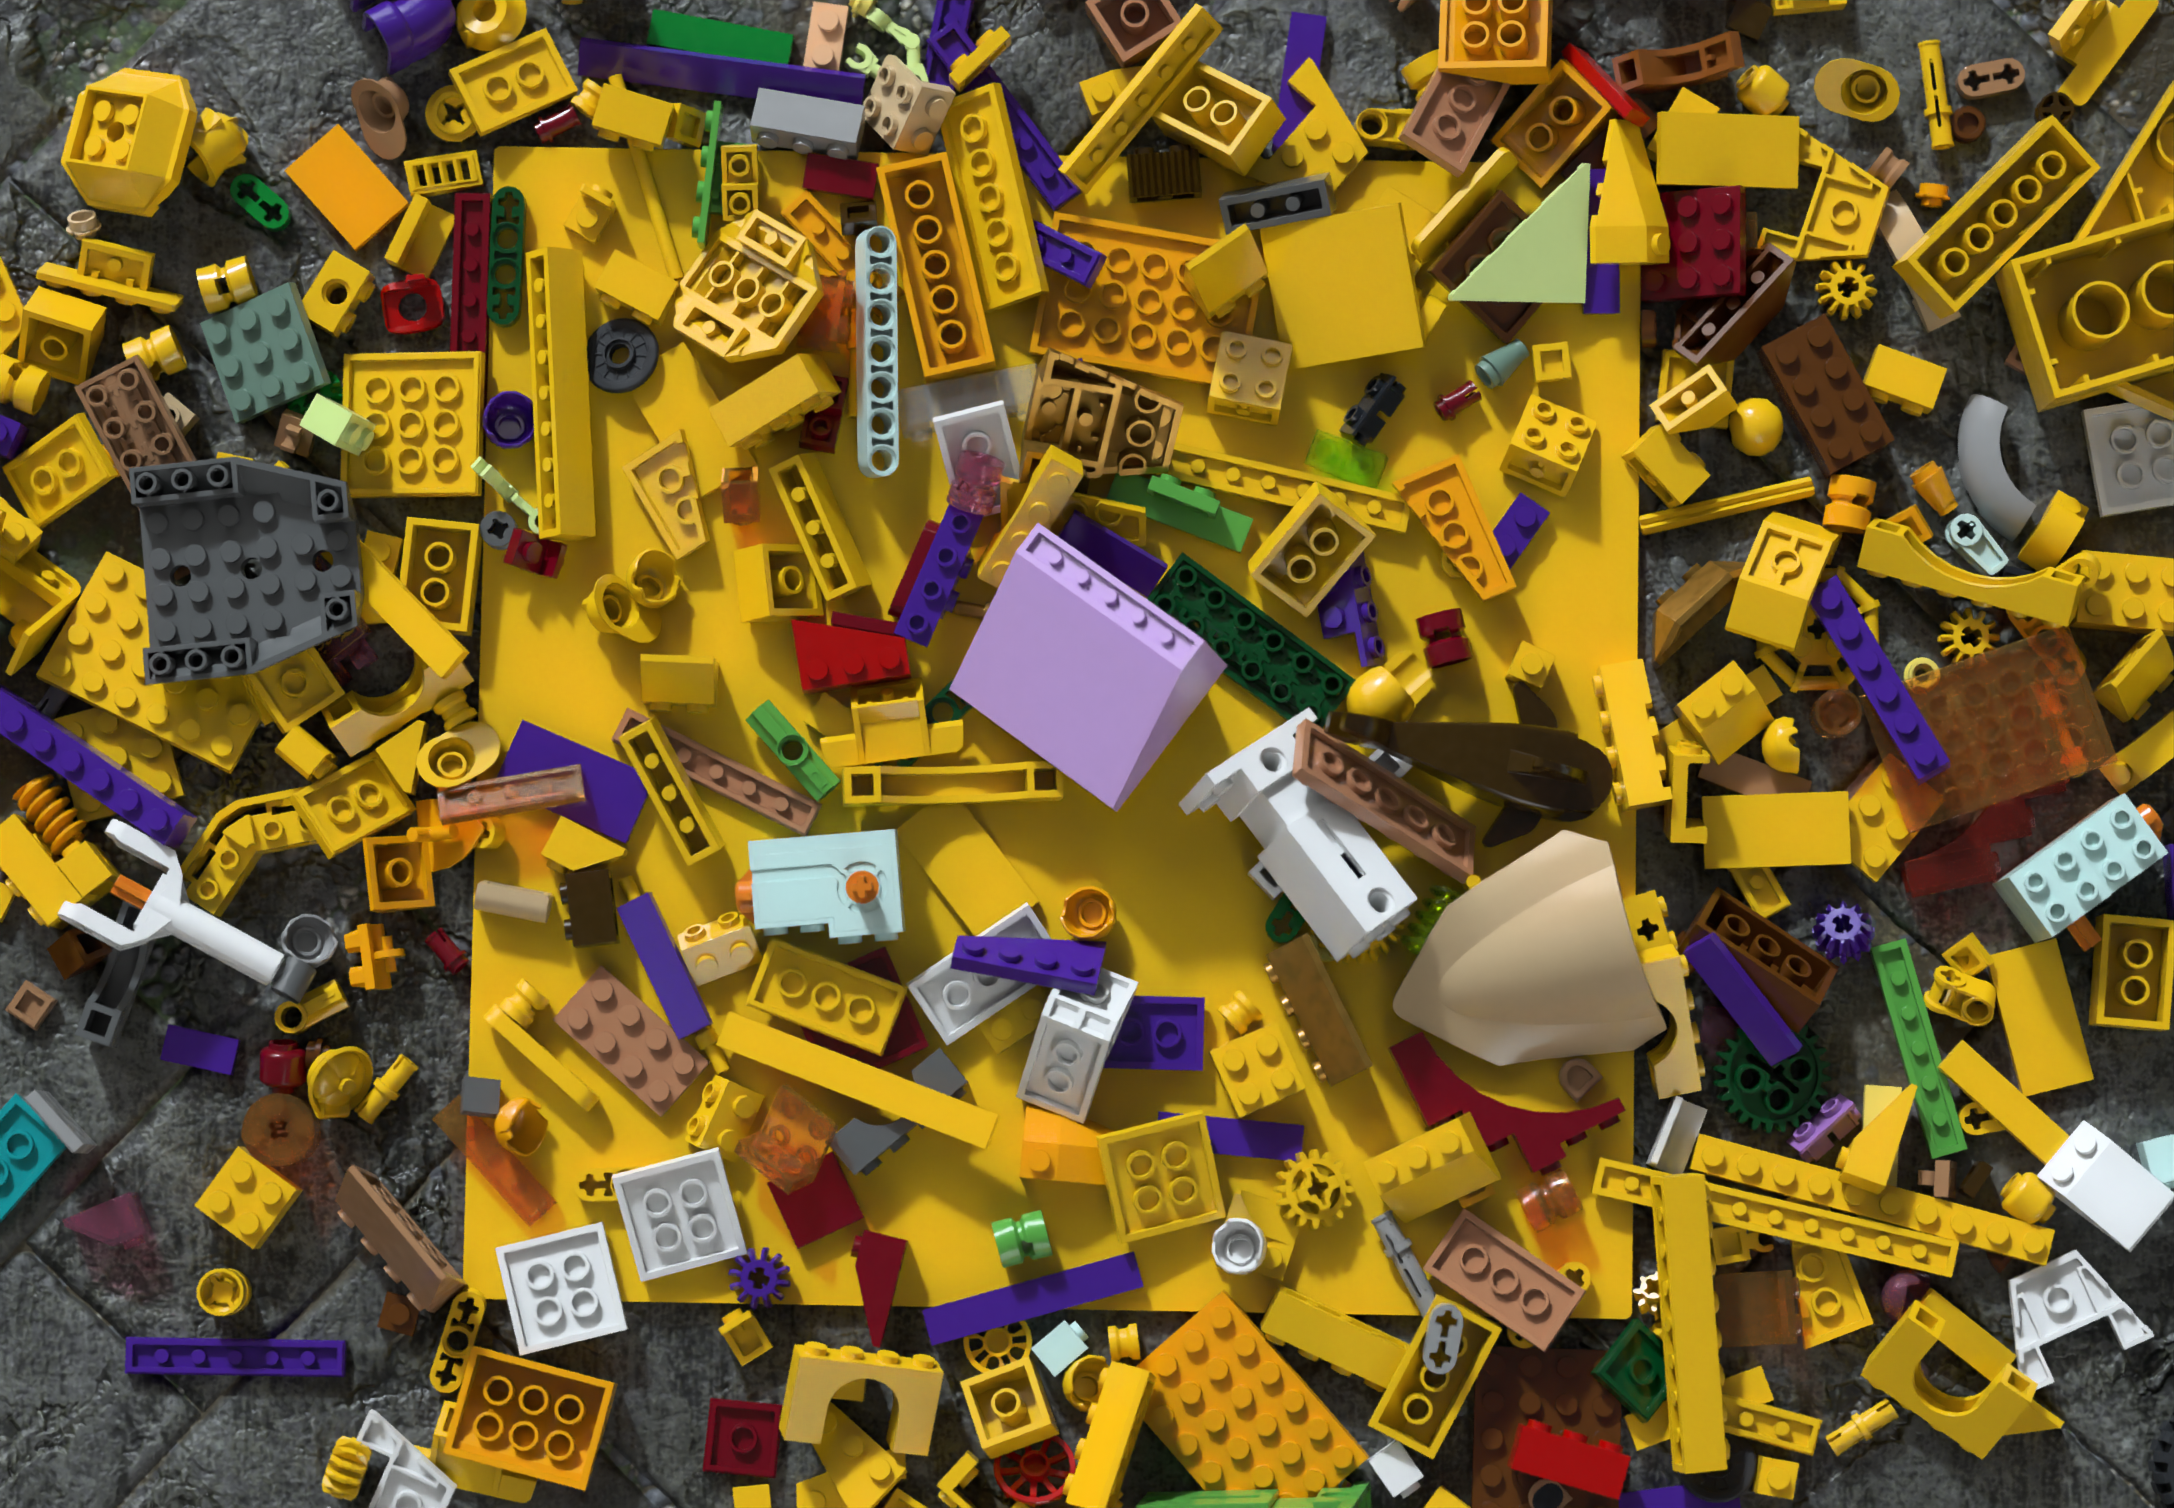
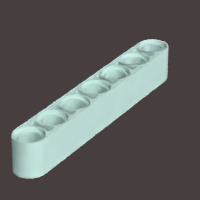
M876 226L863 231L857 237L855 244L857 458L861 473L873 479L892 474L899 463L897 242L892 230L885 226ZM872 235L879 237L882 242L880 253L873 251L870 247L869 241ZM872 271H876L882 277L883 283L880 289L873 287L870 282ZM873 307L878 308L883 315V321L880 326L871 320L870 313ZM873 343L881 346L883 350L881 362L873 359L871 355ZM874 379L880 381L883 385L884 392L881 398H877L872 393L871 384ZM874 416L880 417L884 422V430L881 434H877L872 428L871 423ZM875 452H879L884 458L885 463L881 471L877 470L872 464V456Z

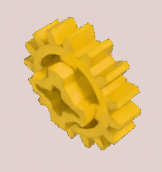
M1318 1149L1310 1150L1308 1158L1303 1151L1295 1154L1297 1163L1291 1159L1285 1160L1283 1163L1288 1171L1276 1173V1177L1282 1180V1185L1273 1187V1191L1282 1193V1198L1276 1202V1205H1286L1288 1209L1284 1217L1287 1219L1296 1216L1295 1226L1297 1227L1304 1226L1308 1221L1310 1230L1318 1229L1319 1220L1324 1227L1332 1226L1331 1216L1337 1220L1342 1219L1344 1214L1340 1208L1351 1207L1352 1202L1345 1198L1347 1193L1354 1192V1187L1346 1186L1345 1183L1346 1180L1352 1177V1174L1341 1173L1340 1169L1343 1167L1344 1162L1340 1160L1332 1163L1331 1152L1324 1153L1321 1158L1319 1157ZM1313 1165H1317L1324 1168L1331 1175L1325 1176L1323 1174H1320L1317 1170V1167H1314ZM1295 1175H1297L1298 1182L1295 1189L1292 1190V1182ZM1312 1184H1318L1320 1190L1315 1195L1308 1193V1189L1312 1187ZM1336 1188L1335 1199L1331 1205L1329 1199L1331 1197L1333 1189ZM1301 1202L1308 1205L1314 1214L1302 1210L1297 1204Z

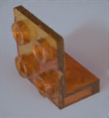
M840 270L838 279L820 276L824 296L798 331L797 348L840 353L841 344H848L850 323L849 317L845 315L847 308L853 309L856 288H854V281L849 280L847 270Z
M785 1084L779 1087L761 1130L739 1140L734 1152L781 1190L789 1194L814 1182L838 1129V1125Z

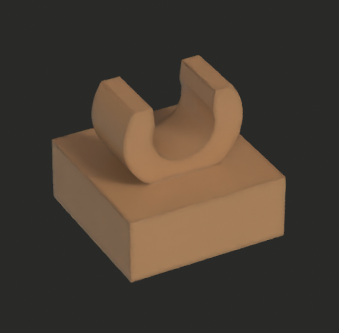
M286 409L281 415L274 446L292 454L296 453L308 457L312 453L316 435L299 425L304 415Z
M1935 1160V1171L1918 1170L1917 1185L1934 1186V1197L1955 1198L1957 1162Z

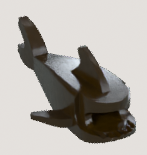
M1521 681L1515 682L1512 687L1519 723L1392 722L1379 717L1348 712L1328 711L1324 731L1327 735L1348 744L1380 749L1463 792L1503 807L1482 839V844L1488 848L1526 835L1536 827L1541 818L1557 822H1573L1589 817L1606 799L1613 782L1612 768L1607 756L1599 748L1579 739L1577 733L1558 729L1557 720L1552 710Z

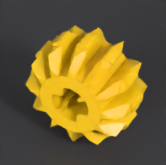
M1846 259L1842 270L1839 263L1834 261L1830 264L1831 272L1821 271L1819 277L1824 283L1816 284L1815 291L1826 294L1817 300L1819 306L1827 303L1831 305L1826 315L1831 317L1837 309L1840 310L1839 318L1841 321H1846L1849 311L1855 319H1858L1862 316L1861 308L1869 310L1873 306V303L1867 297L1875 296L1877 289L1866 285L1873 282L1875 277L1873 274L1865 277L1861 275L1866 267L1863 263L1856 270H1852V260ZM1843 283L1849 284L1848 289L1853 288L1854 290L1849 297L1842 296L1844 291H1838Z
M1970 607L1964 609L1963 618L1957 611H1953L1950 614L1952 623L1943 621L1940 624V628L1948 634L1938 636L1937 642L1941 644L1948 643L1949 647L1941 651L1943 657L1951 652L1955 654L1951 661L1952 666L1956 667L1964 658L1966 670H1971L1974 666V659L1980 666H1984L1987 664L1985 654L1994 656L1997 653V649L1989 643L1999 641L2000 635L1989 634V630L1996 626V622L1992 620L1985 625L1982 622L1986 616L1985 611L1981 610L1975 619H1973V611ZM1962 630L1966 634L1973 632L1976 639L1972 643L1975 644V647L1971 643L1963 644L1961 638L1965 634L1962 633Z
M342 1436L336 1441L321 1485L323 1492L331 1494V1497L352 1501L359 1493L373 1451L370 1447L357 1441V1438Z

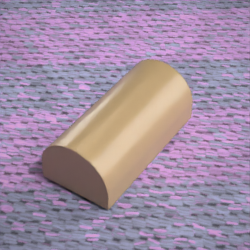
M484 880L477 884L474 909L547 923L554 895L548 892Z

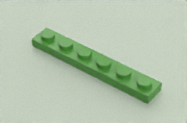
M1906 938L1872 947L1870 955L1909 1085L1914 1084L1918 1086L1913 1101L1930 1159L1966 1150L1967 1145L1947 1077L1937 1068L1942 1060Z

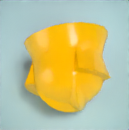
M206 107L197 117L190 142L191 147L197 152L198 156L186 167L206 185L213 187L226 169L245 163L246 158L243 154L248 145V134L242 127L238 126V118L214 112Z

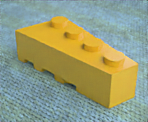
M1643 659L1599 666L1597 676H1592L1595 697H1602L1604 711L1599 712V722L1602 733L1608 732L1610 747L1605 748V755L1611 764V768L1615 769L1617 782L1612 783L1615 805L1621 804L1622 812L1666 805L1673 797L1670 786L1663 787L1662 781L1665 780L1666 765L1664 755L1662 756L1661 752H1656L1655 745L1659 744V732L1655 717L1649 714V709H1652V699Z

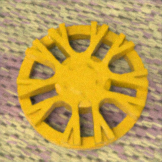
M1025 1320L1019 1321L1022 1329L1016 1333H1009L1008 1325H1005L1004 1328L997 1327L986 1330L987 1333L984 1337L977 1333L965 1336L964 1350L969 1362L977 1370L985 1373L990 1371L986 1366L989 1358L993 1356L998 1358L999 1367L1004 1366L1001 1356L1007 1354L1011 1363L1017 1361L1010 1354L1012 1347H1019L1025 1350L1021 1359L1028 1357L1032 1348V1336ZM1026 1335V1342L1012 1344V1337ZM969 1339H980L983 1342V1346L981 1349L971 1351ZM985 1349L989 1355L978 1363L975 1358Z

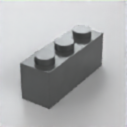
M1330 172L1225 192L1219 199L1226 235L1244 223L1250 230L1332 215L1337 208Z

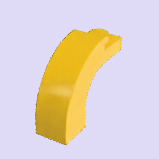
M2174 707L2154 725L2098 768L2120 795L2128 792L2174 758Z

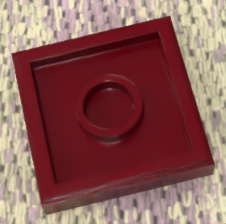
M834 1151L767 1182L798 1249L865 1218Z
M710 1398L703 1471L776 1479L781 1437L779 1424L783 1405Z

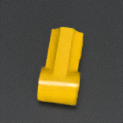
M333 979L306 993L300 1004L290 1001L283 1002L275 1011L274 1019L280 1030L285 1033L298 1035L350 1006L338 981ZM291 1008H298L302 1014V1021L297 1027L290 1028L285 1022V1015Z

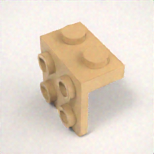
M889 54L885 57L882 66L879 68L869 95L863 103L865 106L866 122L892 149L927 156L956 93L949 86L921 81L897 56Z

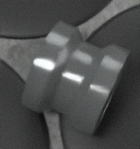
M493 511L487 514L481 521L480 533L490 547L497 550H505L508 548L513 529H518V525L506 512Z

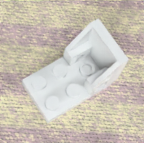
M1101 968L1095 996L1053 988L1041 1014L1016 1097L1084 1124L1104 1063L1116 1041L1139 982Z

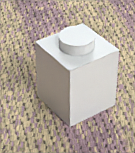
M1392 1441L1367 1459L1393 1497L1400 1494L1404 1499L1421 1487L1418 1480L1424 1476L1399 1441Z

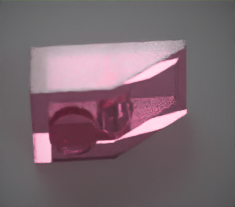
M128 1192L63 1219L65 1227L112 1247L123 1245L125 1250L144 1244L146 1242L144 1236L153 1233L137 1192Z

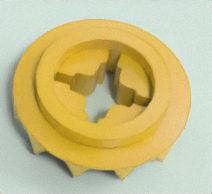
M454 85L440 88L428 100L425 117L428 127L434 135L446 142H462L464 139L475 135L477 129ZM445 103L454 109L463 107L460 113L463 118V125L454 119L450 122L446 121L449 114L444 106Z

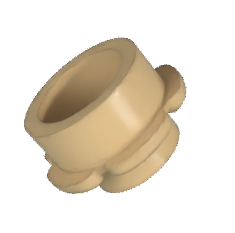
M79 210L67 217L69 226L66 227V232L69 235H75L77 240H83L85 237L94 238L102 225L94 211Z

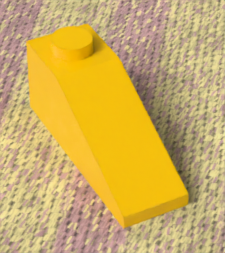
M1910 1084L1853 1139L1848 1148L1842 1146L1835 1167L1841 1169L1838 1181L1880 1195L1886 1187L1918 1088L1917 1085Z

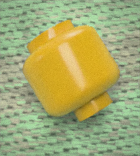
M1756 65L1751 66L1736 83V87L1739 88L1737 92L1738 101L1753 115H1779L1789 104V100L1786 98L1790 90L1789 83L1768 65L1760 67Z
M2017 1172L2000 1192V1195L2003 1197L2002 1208L2016 1220L2029 1224H2035L2039 1221L2041 1224H2044L2056 1210V1207L2052 1204L2055 1192L2032 1172H2026L2023 1175Z

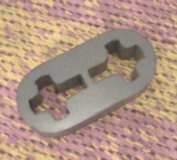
M1450 1303L1436 1305L1432 1309L1428 1320L1423 1347V1361L1426 1367L1435 1374L1449 1372L1457 1361L1463 1328V1316L1460 1310ZM1449 1310L1451 1311L1452 1318L1457 1321L1455 1325L1450 1324L1447 1329V1335L1442 1336V1325L1436 1321L1437 1316H1443L1445 1311ZM1439 1341H1444V1352L1450 1356L1449 1361H1442L1441 1366H1435L1434 1359L1429 1357L1430 1352H1437Z

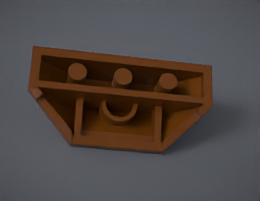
M1771 243L1762 245L1760 249L1746 251V295L1687 300L1676 313L1674 340L1672 343L1673 350L1698 368L1705 367L1708 364L1714 365L1735 360L1783 309L1796 261Z

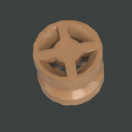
M1887 146L1867 173L1891 189L1910 163L1905 159H1897L1893 155V150Z

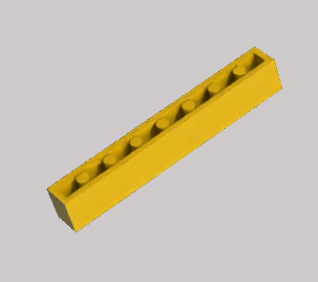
M544 247L526 253L539 539L576 541L596 536L595 482L593 479V445L591 442V408L589 404L590 377L587 362L588 339L586 336V302L584 299L583 279L584 265L582 250Z
M1684 1173L1651 1176L1673 1471L1684 1474L1727 1470V1460L1730 1458V1445L1724 1433V1423L1727 1421V1408L1724 1401H1722L1721 1386L1724 1385L1725 1376L1723 1367L1719 1364L1718 1349L1722 1345L1720 1330L1716 1327L1715 1316L1719 1309V1300L1717 1293L1713 1290L1712 1276L1716 1273L1715 1258L1710 1251L1713 1224L1707 1213L1710 1187L1705 1180V1174Z

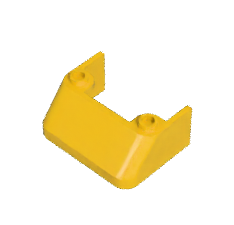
M32 548L14 565L0 555V614L15 624L8 636L10 644L16 649L6 669V673L10 676L15 674L42 651L75 605L81 592L80 584L75 578Z

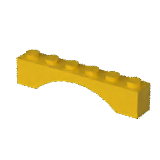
M1876 517L1866 527L1857 565L1859 568L1866 569V572L1874 577L1886 578L1891 576L1901 579V583L1909 587L1920 588L1926 586L1936 589V593L1944 597L1955 598L1961 596L1971 599V603L1984 608L1996 606L2006 609V613L2019 618L2031 616L2041 619L2044 625L2054 628L2068 627L2074 619L2085 576L2054 567H2047L2035 573L2017 577H1989L1973 574L1955 567L1935 555L1920 541L1910 527Z
M1047 761L952 767H843V807L1061 801L1064 798V775Z

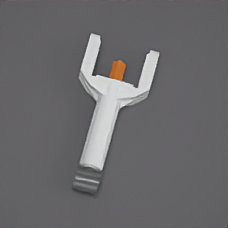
M116 819L110 821L105 834L113 839L117 847L167 874L163 873L153 891L122 874L116 880L110 893L141 910L133 926L134 932L81 903L73 904L64 901L57 913L61 919L119 951L173 935L266 986L273 981L270 989L274 993L292 1003L300 1004L317 973L313 967L291 956H288L284 963L283 953L190 904L176 851Z

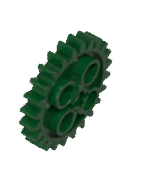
M1804 1025L1798 1034L1791 1030L1802 1044L1799 1052L1772 1066L1769 1065L1743 1030L1733 1027L1732 1031L1736 1039L1734 1041L1722 1039L1728 1050L1727 1052L1720 1051L1715 1053L1716 1056L1723 1060V1064L1712 1067V1070L1722 1073V1078L1713 1081V1085L1724 1088V1091L1717 1096L1718 1100L1730 1101L1724 1110L1727 1113H1733L1738 1110L1735 1118L1736 1122L1743 1123L1749 1118L1748 1128L1756 1130L1761 1123L1762 1131L1766 1133L1771 1132L1774 1123L1777 1131L1785 1132L1786 1121L1792 1127L1798 1128V1116L1810 1120L1811 1115L1808 1108L1810 1106L1818 1109L1822 1107L1815 1098L1817 1094L1828 1095V1092L1821 1088L1820 1085L1821 1082L1831 1080V1077L1822 1074V1069L1827 1068L1831 1063L1819 1058V1056L1825 1053V1047L1813 1046L1819 1036L1810 1034L1805 1037L1808 1030L1807 1025ZM1751 1054L1762 1065L1774 1068L1773 1072L1797 1087V1092L1792 1093L1783 1083L1770 1079L1769 1073L1746 1059V1055ZM1799 1059L1802 1062L1803 1071L1799 1077L1793 1078L1790 1074V1066L1795 1060ZM1750 1068L1754 1079L1750 1086L1744 1088L1740 1082V1077L1744 1070ZM1779 1089L1782 1093V1102L1778 1107L1772 1108L1769 1097L1774 1090Z

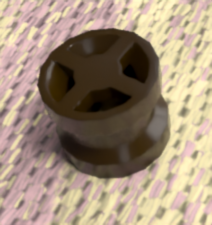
M2062 92L2048 93L2035 108V122L2038 123L2049 117V115H2046V113H2049L2066 127L2074 115L2073 101Z

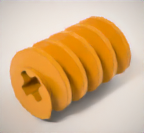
M52 774L35 778L16 791L12 799L18 800V808L26 812V819L31 823H35V831L43 834V842L51 845V853L58 856L75 841L80 843L83 841L85 834H82L81 830L87 825V821L85 819L73 821L79 813L78 809L72 808L65 811V808L70 803V798L65 796L57 800L56 797L61 793L62 787L57 785L49 788L48 786L52 783L54 777Z

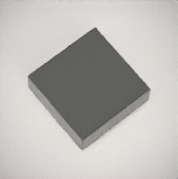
M464 1076L462 1079L460 1115L496 1119L499 1113L501 1080Z

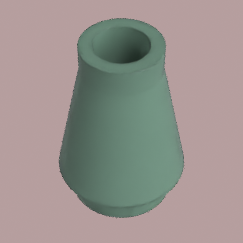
M1515 339L1511 343L1480 357L1479 363L1475 365V372L1488 388L1493 389L1495 386H1502L1521 362L1529 356V351L1519 339Z

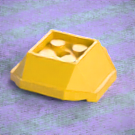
M123 68L103 80L86 85V89L79 93L60 163L87 205L100 210L152 217L159 209V204L179 185L198 116L194 99L190 93L191 88L188 79L180 75Z
M757 209L745 214V218L723 226L712 236L676 290V315L674 316L673 327L682 335L729 363L783 354L824 296L813 244L806 237Z

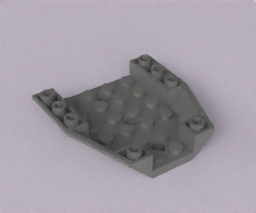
M239 457L129 468L131 503L140 509L150 648H143L145 685L255 674L359 626L364 600L360 531L354 504L346 481ZM322 552H330L333 556L332 567L324 572L319 571L315 564L317 556ZM258 559L262 564V572L257 578L248 579L244 572L245 565L250 560ZM180 567H187L191 572V579L188 584L179 587L174 582V573Z

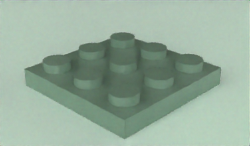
M287 282L200 323L235 423L243 424L331 384L295 282Z

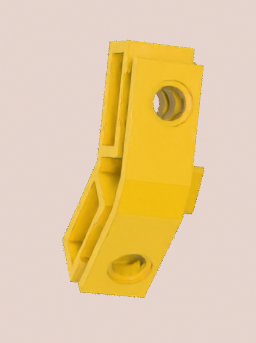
M307 786L235 800L216 813L180 866L183 881L191 882L186 890L188 898L213 915L221 917L262 855L318 844L296 810L280 814L276 813V808L292 806L289 798ZM266 807L267 813L252 816L245 815L224 829L229 822L247 810ZM222 832L224 835L222 836L217 845L214 844ZM212 849L216 852L200 877L196 878L193 875L203 867Z

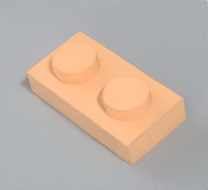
M813 1L803 66L840 71L849 6Z

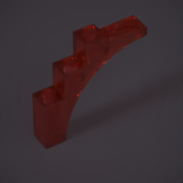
M2028 687L2008 693L2011 714L2010 750L2003 776L1988 805L1973 824L1951 843L1929 855L1899 865L1907 900L1998 880L1996 873L2001 872L2000 860L1996 851L1991 852L1990 845L2031 836V828H2035V818L2032 808L2026 807L2025 801L2067 791L2065 784L2070 783V777L2066 763H2060L2059 755L2044 758L2043 752L2047 751V741L2044 731H2038L2035 716H2039V706L2036 696L2030 695Z

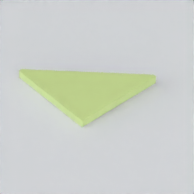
M1581 163L1564 183H1561L1527 219H1524L1505 238L1506 240L1492 254H1489L1469 274L1470 276L1448 295V300L1585 303L1590 163Z

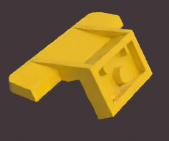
M2073 0L2048 33L2052 51L2075 67L2057 92L2068 95L2073 101L2074 106H2081L2087 103L2158 7V0H2125L2120 8L2108 0Z
M1505 147L1497 149L1415 237L1411 244V249L1416 256V260L1422 265L1443 244L1446 247L1451 244L1496 192L1497 185L1519 163L1511 151Z
M922 678L850 687L855 734L820 738L825 763L832 768L959 751L964 744L963 719L927 724Z
M444 1400L433 1434L431 1449L414 1446L457 1485L458 1489L519 1503L530 1501L538 1478L443 1453L456 1402Z

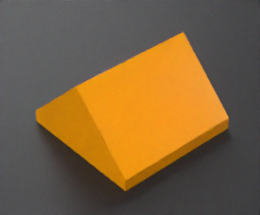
M407 835L362 838L370 911L389 913L435 906L428 842H411L407 839Z

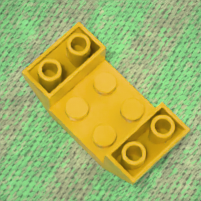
M1776 511L1767 516L1762 522L1739 577L1725 630L1794 652L1806 625L1808 606L1825 565H1830L1841 540L1842 532Z

